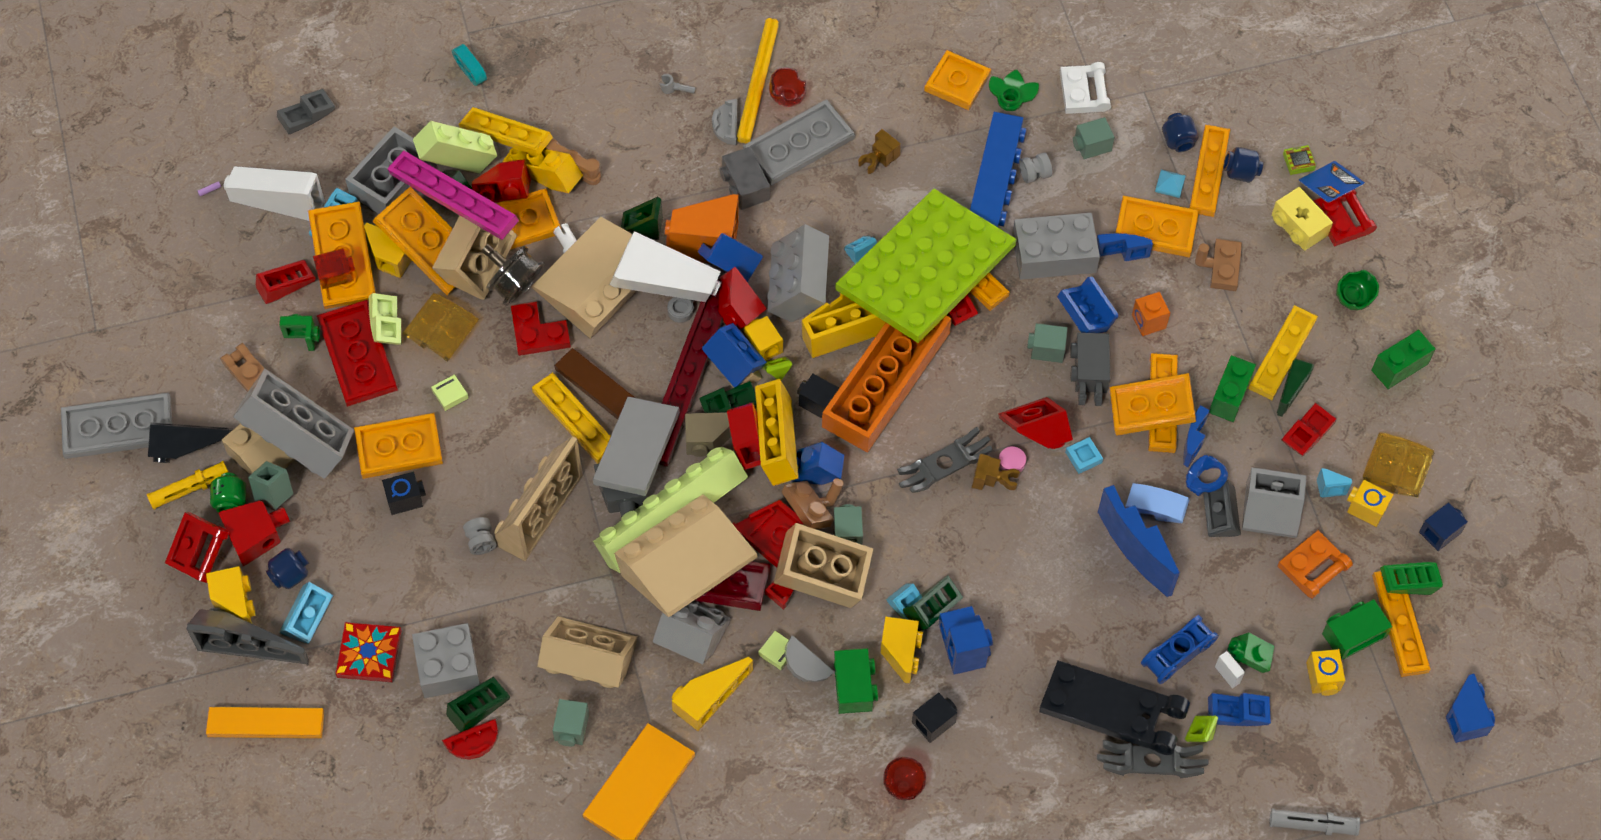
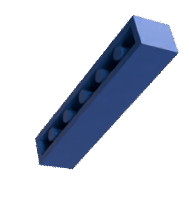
M993 112L970 211L999 228V226L1004 227L1007 212L1003 211L1004 205L1009 206L1012 191L1008 190L1009 184L1014 185L1017 170L1013 169L1014 163L1019 164L1022 149L1018 148L1019 142L1024 143L1027 128L1022 127L1024 117Z

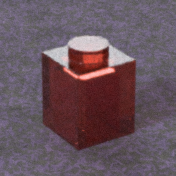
M344 248L313 256L322 289L353 281L351 272L356 271L352 256L347 257Z

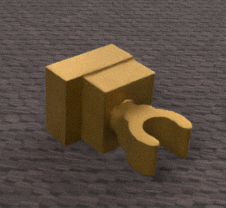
M881 129L875 134L872 152L860 156L858 166L861 167L864 163H870L868 174L875 171L878 161L887 167L900 156V143Z
M980 454L972 488L982 490L984 485L994 487L997 481L1004 485L1006 489L1016 490L1017 483L1011 482L1008 478H1018L1020 471L1016 469L998 471L1001 459Z

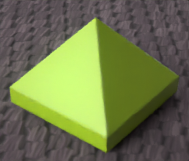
M784 356L767 361L762 368L776 379H781L782 381L791 368L792 361Z
M1195 716L1185 740L1187 742H1208L1213 740L1218 717Z

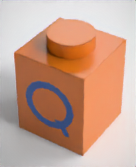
M1159 291L1135 299L1132 317L1143 337L1166 329L1170 311Z

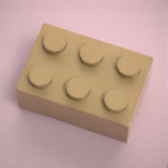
M795 523L785 534L774 583L852 608L862 600L873 548Z

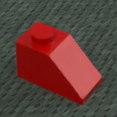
M736 267L720 277L718 312L726 325L734 323L740 330L767 309Z

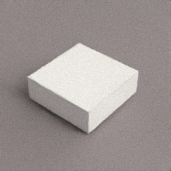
M1226 651L1219 656L1215 668L1233 689L1240 684L1244 670L1229 652Z

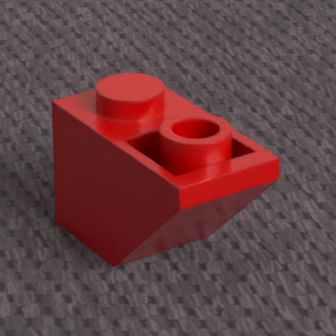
M524 159L501 162L473 180L471 185L473 191L496 203L528 198L531 178Z
M753 402L727 410L733 447L743 469L746 470L761 465L757 412Z

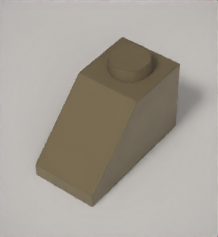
M727 412L685 414L687 455L706 456L711 450L721 447L731 438Z

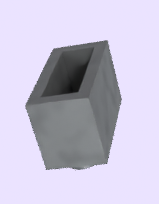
M751 147L722 156V167L719 168L721 177L724 182L728 181L730 195H738L741 210L770 200V185Z

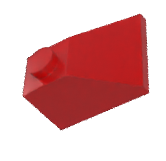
M1048 397L998 414L999 419L1016 432L1048 449L1061 448L1066 442L1073 440L1066 410Z

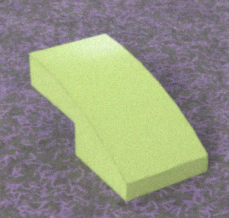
M372 293L369 295V317L374 342L400 345L401 318H397V296Z

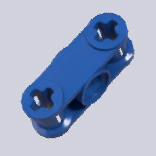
M1200 615L1190 620L1180 631L1159 647L1150 651L1141 661L1143 667L1147 666L1155 674L1159 684H1163L1170 679L1175 672L1198 654L1207 650L1218 639L1219 635L1216 632L1212 633L1202 622L1203 618ZM1174 647H1181L1185 652H1178Z

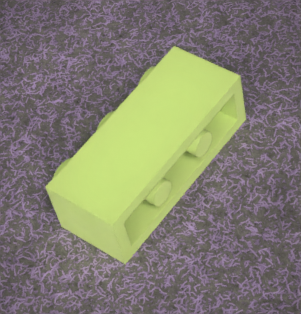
M430 121L413 138L420 160L480 174L497 157L490 135Z

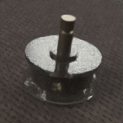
M487 244L481 251L487 257L489 256V259L500 269L490 280L486 288L489 291L494 289L504 298L503 304L508 306L521 293L525 294L535 283L533 280L542 271L545 263L543 261L537 262L528 254L529 248L527 246H523L506 260L497 251H494L490 244Z

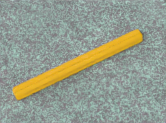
M767 18L765 20L737 133V141L739 143L747 144L751 141L779 23L777 19Z

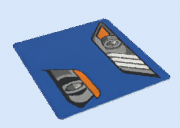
M1336 161L1299 179L1302 184L1326 202H1331L1365 184L1364 181Z

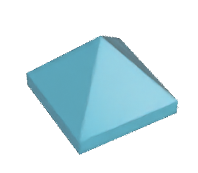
M1161 169L1155 192L1180 198L1186 176Z

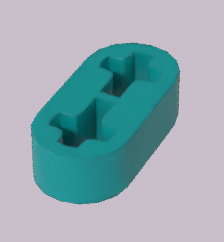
M461 44L451 50L456 63L474 86L487 80L483 67L465 44Z

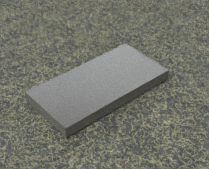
M826 99L743 145V149L751 147L768 183L772 186L854 140L855 133Z
M161 393L61 407L62 451L64 458L69 459L147 448L150 422L172 424L170 394Z
M627 397L593 477V484L646 496L679 416V407Z

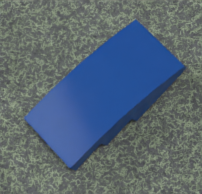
M1114 485L1104 488L1098 514L1110 536L1125 557L1146 580L1166 597L1172 596L1180 572L1157 525L1146 528L1136 505L1125 508Z

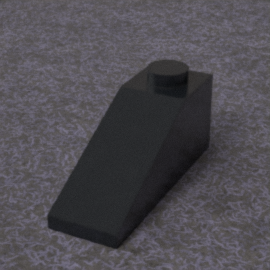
M150 422L148 457H153V462L170 463V458L177 459L221 441L233 428Z

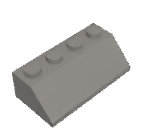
M265 368L241 401L234 415V418L244 427L250 428L262 436L266 442L272 443L284 451L287 456L297 460L312 473L318 474L324 479L343 458L354 432V429Z

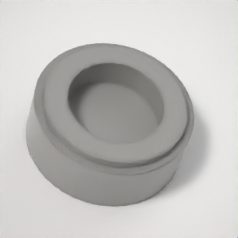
M673 297L667 305L668 316L671 320L678 323L690 320L694 313L693 302L689 299Z

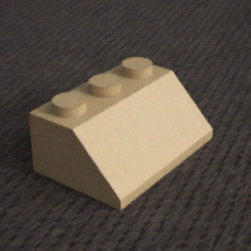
M459 216L432 268L446 283L484 300L500 268L481 250L487 244H490L494 251H497L506 258L517 235L511 229L505 238L501 240Z
M241 423L222 439L227 454L250 475L266 461L284 469L295 461V459L287 456L284 451L272 443L266 442L262 436L250 428L244 427Z
M558 616L542 637L537 667L543 668L552 674L563 673L571 675L579 681L590 680L598 682L603 687L619 688L626 677L638 636Z

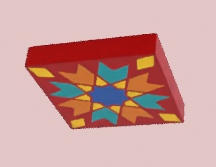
M345 622L336 677L393 683L402 632L401 627Z

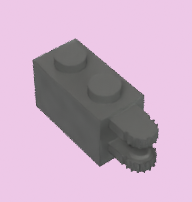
M1077 333L1076 342H1071L1070 358H1075V366H1071L1070 380L1075 382V392H1078V405L1085 406L1087 398L1085 392H1094L1095 406H1101L1102 393H1107L1110 383L1109 334Z

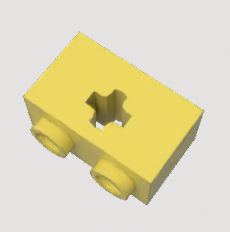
M1300 187L1277 200L1272 212L1275 223L1283 227L1290 235L1291 240L1304 251L1326 238L1333 224L1327 215Z

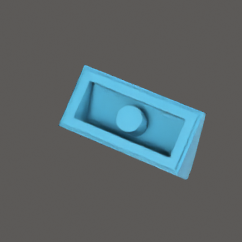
M311 582L304 584L279 633L309 644L333 595Z

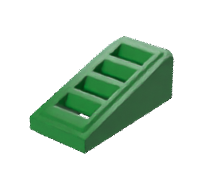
M1435 562L1383 565L1380 567L1387 593L1432 595L1443 587L1440 572ZM1395 574H1397L1399 584H1397Z

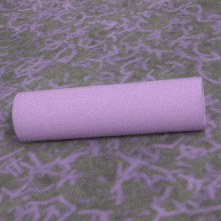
M218 181L198 190V194L203 196L221 188V185Z

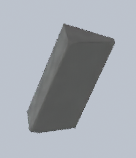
M1227 480L1220 489L1214 492H1203L1208 536L1235 537L1241 535L1235 487Z

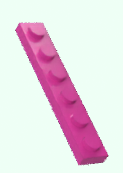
M404 150L387 168L390 175L501 240L505 238L519 221L515 214Z

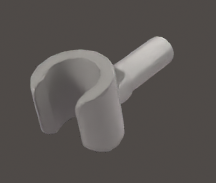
M663 74L661 76L662 81L666 83H660L661 90L665 94H670L675 90L695 93V87L675 83L670 74Z

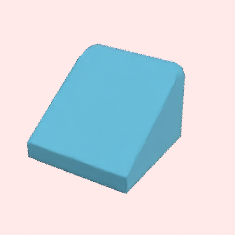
M1324 468L1320 470L1317 477V485L1320 497L1322 498L1346 495L1352 484L1351 478Z
M905 584L886 600L903 619L908 620L903 613V608L921 594L914 584Z

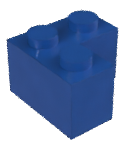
M970 606L940 613L938 625L953 675L985 668L987 658L991 656L990 646L993 645L990 630H985L980 616L975 615L973 607Z

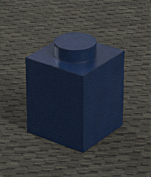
M1448 502L1424 521L1419 533L1437 551H1440L1463 532L1468 521L1459 509L1454 508Z

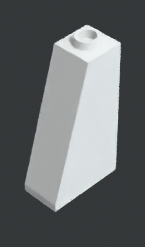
M234 166L231 174L224 181V190H226L231 202L310 221L308 210L323 208L325 203L318 175L312 172Z
M634 231L609 285L617 288L706 302L710 295H716L721 282L717 279L721 271Z

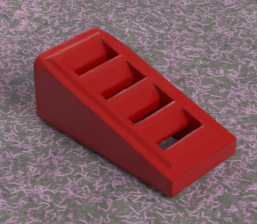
M303 259L256 274L255 285L265 304H268L314 282L316 278ZM300 271L303 277L299 278L296 272Z

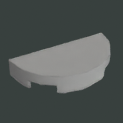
M737 99L725 101V104L714 110L712 116L713 132L718 139L731 145H736Z
M793 635L789 638L785 646L786 665L796 678L803 682L825 681L834 673L829 666Z

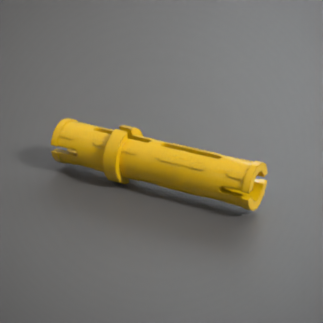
M224 461L202 471L197 469L193 475L147 493L153 510L201 488L203 491L208 489V485H211L215 478L220 477L223 473H229Z

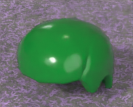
M1367 270L1348 272L1339 280L1336 287V295L1340 304L1356 311L1369 307L1379 293V284L1376 277Z

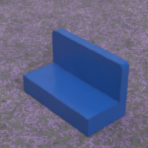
M724 233L720 234L713 247L703 243L698 250V253L708 262L727 272L736 267L747 282L763 258L757 251Z
M734 323L719 328L702 347L704 353L733 387L739 386L749 374L760 370L767 363Z

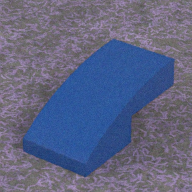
M1119 233L1097 235L1100 257L1122 253L1124 261L1150 257L1153 245L1151 239Z
M1201 405L1195 413L1196 422L1191 423L1185 441L1183 463L1186 467L1190 466L1202 448L1206 436L1200 433V430L1206 423L1210 410Z
M1212 693L1208 697V716H1217V725H1269L1271 723L1270 697L1242 693L1239 697Z

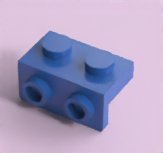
M1092 276L1087 277L1081 286L1063 289L1057 296L1081 333L1107 332L1118 318L1117 311Z

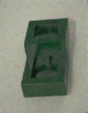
M751 381L728 391L721 388L699 398L704 413H725L727 410L752 402L755 409H757L756 393Z

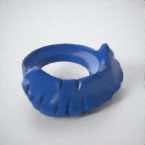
M1204 455L1194 462L1186 475L1187 488L1191 492L1193 491L1194 494L1196 493L1197 496H1201L1203 492H1214L1226 483L1228 471L1219 460L1213 458V456ZM1217 468L1221 471L1220 477L1213 483L1206 484L1199 479L1200 474L1204 470Z

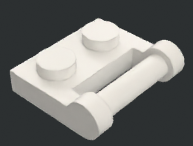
M1095 62L1087 66L1060 67L1065 114L1105 112L1111 108L1110 99L1107 98L1104 63ZM1087 77H1094L1097 100L1090 101Z

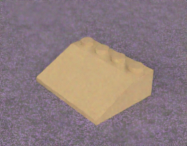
M600 217L532 285V289L591 339L636 292L635 290L609 285L632 234Z
M572 436L554 448L548 457L545 456L541 460L537 474L534 478L528 479L520 499L513 501L505 521L501 520L498 523L494 532L497 547L523 561L527 560L583 476L577 438Z
M703 494L614 553L621 576L668 618L758 557L754 549L722 510Z

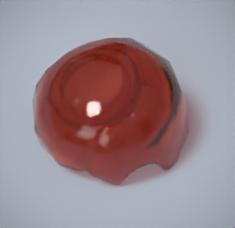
M788 67L779 68L771 75L769 93L772 99L779 105L792 107L800 104L806 97V81H802L799 78L796 69Z
M898 757L886 766L883 772V785L887 793L895 799L903 801L912 800L924 790L926 772L922 764L914 758Z

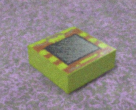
M1309 145L1284 149L1283 157L1290 175L1315 170L1316 164Z

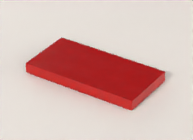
M367 300L316 315L347 407L398 391L383 344L374 342Z

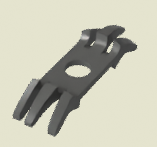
M976 427L964 437L956 439L954 443L924 459L920 458L909 466L898 468L899 475L914 474L920 469L914 476L900 482L899 486L901 488L910 487L912 493L929 489L932 484L970 464H976L980 454L988 455L993 450L990 445L983 450L981 449L990 441V438L987 436L965 447L979 434L980 430ZM942 456L949 457L952 460V466L948 469L940 468L937 465L938 458Z
M1103 740V748L1118 756L1097 754V760L1103 762L1104 770L1122 776L1128 773L1176 775L1180 778H1188L1204 774V768L1200 767L1209 764L1208 759H1184L1203 752V745L1192 747L1176 745L1172 755H1163L1143 746H1132V743L1115 744ZM1148 754H1155L1160 758L1161 763L1156 767H1150L1145 763L1144 757Z

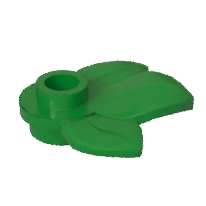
M1014 70L1004 79L991 76L989 90L998 98V105L1002 109L1015 111L1021 107L1022 103L1030 102L1036 97L1039 91V83L1031 82L1025 84L1019 71Z

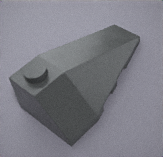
M219 608L200 609L187 624L186 629L197 651L308 664L309 661L304 648Z

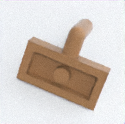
M1216 239L1213 258L1207 257L1209 251L1207 244L1202 243L1199 245L1195 264L1200 267L1212 268L1210 288L1230 291L1237 290L1242 242Z
M834 479L826 497L819 498L808 481L786 484L782 494L804 526L821 529L831 526L834 518L826 507H831L835 504L844 483L841 479Z

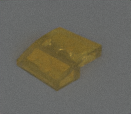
M433 293L403 334L423 349L427 346L448 362L479 319L454 302Z
M1379 432L1365 468L1363 480L1372 484L1388 486L1391 488L1392 493L1418 498L1435 454L1434 450L1408 439Z

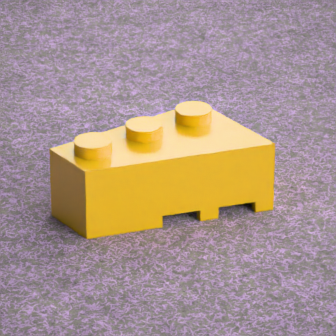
M840 293V297L830 304L826 302L801 320L802 338L811 357L815 358L876 337L884 326L885 321Z

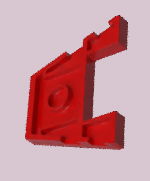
M781 500L749 514L748 518L736 524L732 523L749 545L776 568L778 567L786 532L795 523L804 525L798 515ZM774 581L765 589V595L783 610L786 608L794 592L793 589L775 584Z

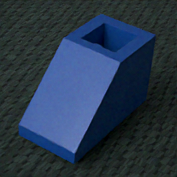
M824 442L796 450L798 479L791 481H808L809 484L824 485L833 482L836 478L841 479L844 454Z
M1470 674L1467 677L1446 715L1455 743L1488 736L1495 726L1494 713L1486 705L1483 685L1477 681L1475 674Z

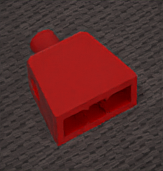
M256 501L218 513L225 529L230 531L229 538L243 566L277 546L281 540L276 528L290 522L284 507L268 514L263 501Z

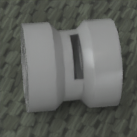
M1045 152L1037 154L1033 159L1026 157L1019 160L1020 172L1027 184L1034 182L1037 177L1045 179L1052 176L1050 159Z
M475 518L464 524L465 536L470 540L468 543L470 553L481 555L496 548V540L490 533L492 528L488 518Z

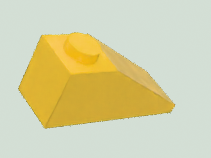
M750 657L744 658L694 678L684 687L681 685L671 697L672 711L699 731L752 673L753 660Z

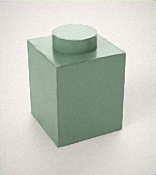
M1104 117L1077 125L1073 144L1076 151H1080L1083 159L1111 152L1115 137Z
M1036 323L1034 333H1029L1027 349H1032L1031 359L1063 363L1067 327Z
M268 461L248 477L254 500L263 501L265 506L276 510L293 495L287 470Z
M845 504L840 507H834V536L862 545L861 506L855 507L851 504Z
M559 699L553 726L555 741L568 747L575 746V744L583 745L589 717L587 703Z

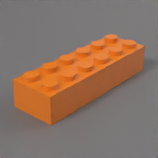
M945 316L919 343L888 323H885L822 412V428L868 453L950 334L951 318Z

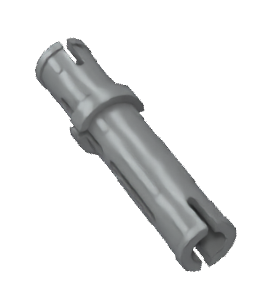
M1273 808L1270 811V827L1320 831L1332 836V833L1359 835L1360 818L1334 816L1332 812H1327L1326 815L1276 810Z

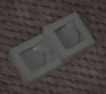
M320 89L300 96V103L277 110V118L286 132L292 134L324 118L335 109V105L324 89Z

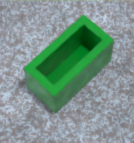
M1417 330L1378 354L1371 371L1387 389H1390L1427 366L1436 348L1420 330Z
M1232 355L1230 356L1209 411L1210 414L1234 423L1256 364Z
M1374 599L1367 603L1361 601L1352 606L1349 610L1350 612L1344 615L1337 613L1326 621L1327 624L1322 635L1332 650L1339 649L1341 661L1387 638L1393 626Z
M868 648L834 651L838 714L872 712L873 702L878 701L877 684L872 685L871 675H875L874 658H869Z

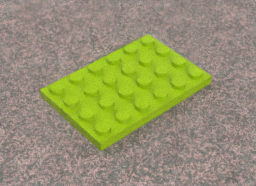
M933 189L835 283V287L838 292L919 343L1016 246V238L938 190Z

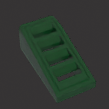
M1299 359L1293 360L1277 409L1278 416L1282 417L1287 412L1309 380L1314 368L1312 363Z
M946 575L903 608V613L908 620L919 621L918 631H922L932 626L939 619L940 613L948 612L963 596L949 575ZM942 587L949 596V601L946 599V597L940 590ZM933 595H935L939 603L942 605L941 607L939 606ZM925 602L928 604V606H929L930 609L932 610V612H933L932 614H931V612L929 611V609L927 608V606L925 605Z
M492 677L447 703L446 715L461 733L473 728L510 699V695ZM490 689L496 698L492 699L486 691ZM478 697H481L486 704L483 705ZM470 703L476 709L475 711H472L468 706Z

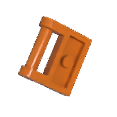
M1317 530L1280 560L1277 567L1306 596L1313 599L1320 593L1319 590L1341 571H1347L1351 568L1353 563L1346 554L1341 553ZM1328 559L1334 562L1333 565L1313 581H1309L1306 578Z

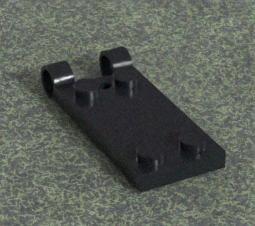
M1057 660L1039 712L1155 750L1163 755H1172L1178 739L1168 731H1154L1160 713H1164L1175 719H1184L1190 707V702L1180 695H1163ZM1144 714H1147L1150 716V718L1146 719L1142 716Z

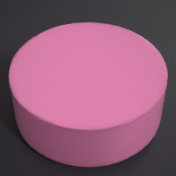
M1011 446L1003 449L1000 453L999 459L1001 461L999 467L1002 471L1009 469L1023 471L1026 464V455L1020 448Z

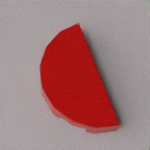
M496 719L446 738L442 742L448 752L457 758L467 760L480 758L488 753L496 743L498 736Z

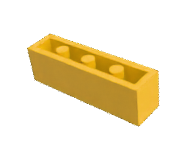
M781 379L755 386L761 467L771 484L775 486L798 479L792 398Z

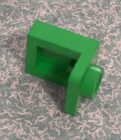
M298 314L280 316L279 326L283 337L305 338L308 350L315 351V342L320 340L319 326H315L313 317Z
M1246 633L1231 639L1228 645V652L1237 663L1242 662L1261 673L1269 672L1271 668L1274 645L1251 633Z

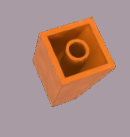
M732 194L674 209L671 220H666V246L701 263L712 264L700 255L698 250L703 243L713 247L721 233L735 240L737 239L739 226L738 195Z

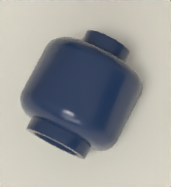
M1181 113L1170 115L1162 126L1167 146L1176 152L1190 150L1198 140V132L1193 118Z
M1235 147L1232 151H1228L1223 165V170L1227 172L1228 178L1247 183L1252 182L1255 176H1260L1263 169V161H1260L1259 153L1242 147Z
M285 548L268 561L269 569L266 570V573L278 589L281 587L291 589L307 577L308 570L305 566L309 562L300 550L295 553L292 549Z

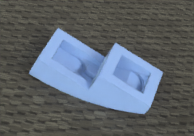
M1133 483L1126 508L1136 505L1139 513L1154 515L1157 521L1182 524L1189 499L1172 491Z

